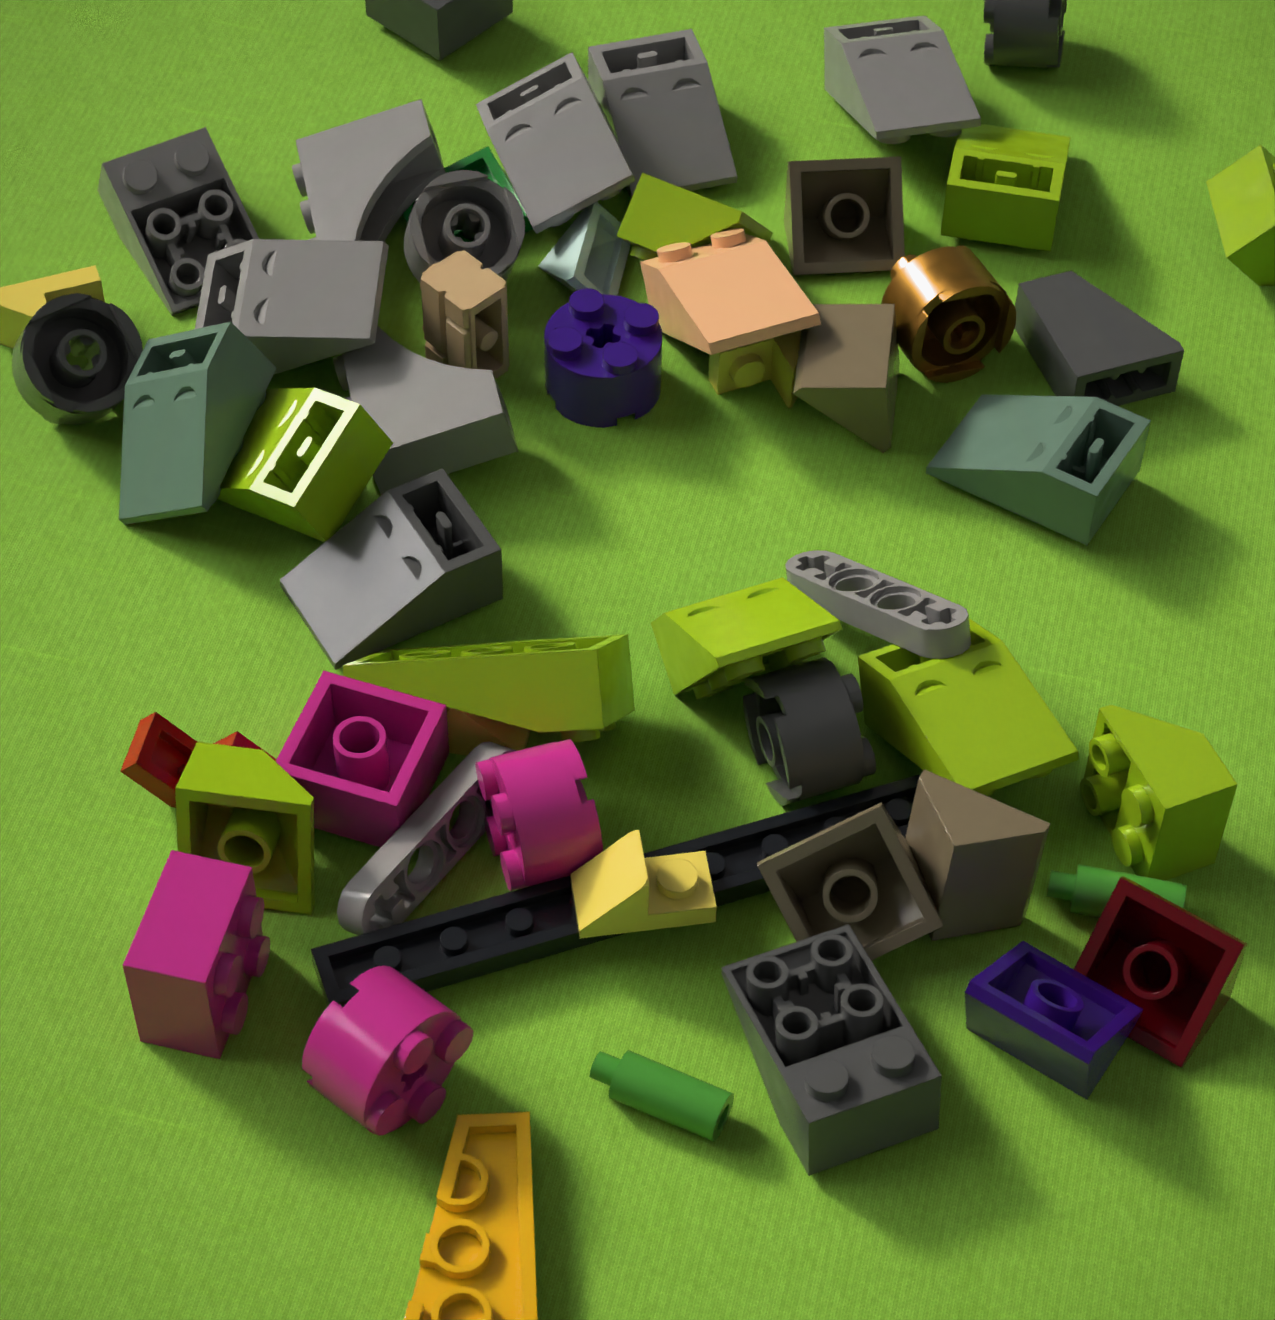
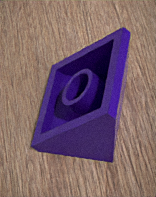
M1025 941L1020 942L971 979L965 990L967 1030L1086 1100L1138 1022L1143 1011L1137 1005Z

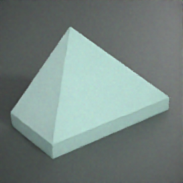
M595 202L583 209L538 267L572 292L590 288L604 295L617 296L631 244L616 236L621 223L598 202Z

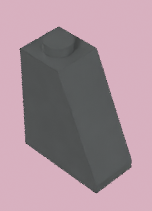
M1073 271L1019 283L1015 304L1016 325L1014 329L1056 396L1098 397L1116 406L1175 392L1184 349L1177 340Z

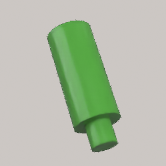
M1078 864L1076 875L1051 870L1046 897L1071 901V913L1100 918L1122 876L1183 909L1187 885Z
M630 1050L621 1059L600 1051L590 1070V1078L610 1086V1099L713 1142L720 1136L729 1117L734 1100V1094Z

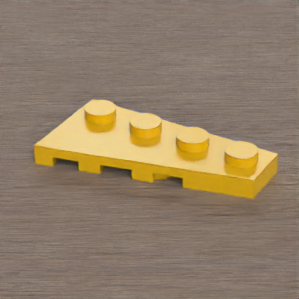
M530 1112L457 1115L436 1195L437 1205L430 1231L426 1233L420 1256V1269L412 1300L408 1302L404 1320H538Z

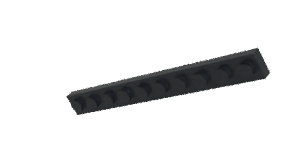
M921 774L644 853V858L706 851L717 907L766 893L770 889L757 866V862L881 802L905 838L918 779ZM570 876L313 948L311 953L313 966L327 1007L333 1000L344 1007L359 992L350 983L362 973L378 966L393 967L424 991L429 992L626 933L580 938Z

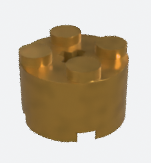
M948 246L927 251L919 256L907 255L898 260L892 267L890 272L892 281L884 293L881 304H895L898 347L912 365L920 372H923L928 379L935 382L948 383L968 378L985 367L980 360L988 355L993 348L1000 354L1008 344L1016 325V308L1006 291L970 248L966 246Z

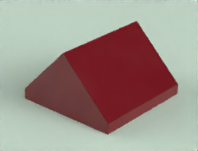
M1122 876L1111 894L1074 970L1142 1008L1143 1011L1128 1038L1175 1065L1183 1067L1230 999L1247 943Z

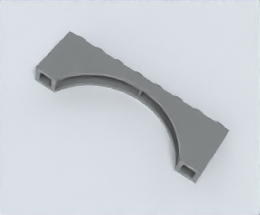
M422 99L296 140L300 163L292 165L294 178L301 196H308L307 200L300 202L305 224L310 234L316 233V237L308 240L385 242L398 219L418 198L425 187L433 179L445 174L438 142ZM377 326L375 344L333 357L340 385L344 391H350L351 396L345 399L361 404L393 442L373 474L381 495L387 490L442 468L449 474L518 452L508 409L492 370L451 366L427 359L409 351L394 341L379 326Z

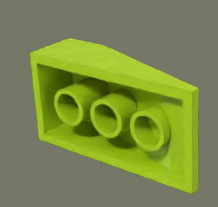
M628 634L387 649L342 665L343 676L445 704L446 707L535 732H561V741L571 739L573 742H583L601 738L600 732L616 729V721L635 711Z

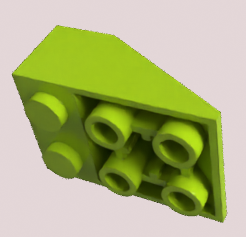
M981 124L979 127L962 129L954 148L948 176L940 235L1051 251L1071 137Z
M315 387L266 389L265 401L255 412L243 437V447L232 460L220 485L221 492L218 500L326 542L338 531L393 442L359 403Z
M783 577L665 612L651 622L674 695L693 690L696 700L728 691L733 688L732 685L746 681L748 676H758L807 662L809 657L826 651L823 643L825 639L842 630L839 619Z
M970 618L971 645L968 650L954 657L942 659L926 658L895 644L857 656L865 725L922 770L925 769L989 797L997 789L1027 778L1044 777L1055 768L1079 760L1077 748L1005 643Z

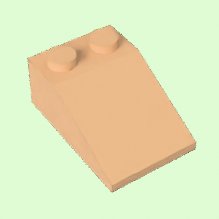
M742 228L714 233L710 235L711 243L694 248L688 242L666 245L657 249L658 257L640 262L648 304L658 311L662 332L710 355L821 325L819 312L767 241L745 234Z

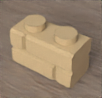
M465 250L456 251L442 261L431 265L422 273L420 278L424 339L426 340L425 358L451 366L492 370L495 379L507 372L509 367L507 281L491 269H483L482 263Z

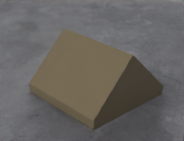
M901 156L788 162L784 226L792 275L891 271L895 263L905 256Z
M813 304L819 312L821 325L801 330L793 394L884 453L891 448L900 366L895 304Z
M924 769L918 779L905 839L913 852L943 922V927L928 933L931 940L1020 926L1026 916L1051 823Z
M882 802L757 862V866L796 941L849 924L870 960H873L943 927V922L913 852Z

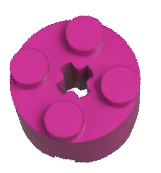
M571 739L555 741L476 762V774L482 796L485 801L491 800L494 814L484 818L488 842L493 856L500 855L502 870L509 891L570 876L571 873L603 851L602 835L594 799L587 800L584 787L580 781L581 779L588 778L581 756Z
M378 966L359 975L350 983L359 992L344 1007L333 1000L322 1013L306 1043L302 1057V1070L312 1076V1080H308L307 1083L318 1093L371 1133L383 1136L405 1125L412 1118L418 1123L423 1124L437 1113L446 1097V1089L442 1087V1084L450 1073L455 1061L470 1046L473 1039V1030L461 1020L458 1014L393 967Z

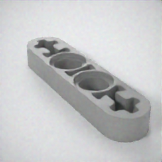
M815 550L803 552L791 557L785 564L787 581L837 619L919 656L934 659L954 657L968 650L971 645L969 614L967 609L959 604L829 551Z
M488 741L479 744L466 756L345 886L337 908L339 924L344 930L356 935H362L403 923L486 832L484 818L494 815L491 800L485 801L482 796L476 774V762L488 760L490 757L516 750ZM460 803L457 821L451 831H449L452 813ZM419 847V855L415 868L413 869L411 874L407 876L408 864L410 862L411 856Z

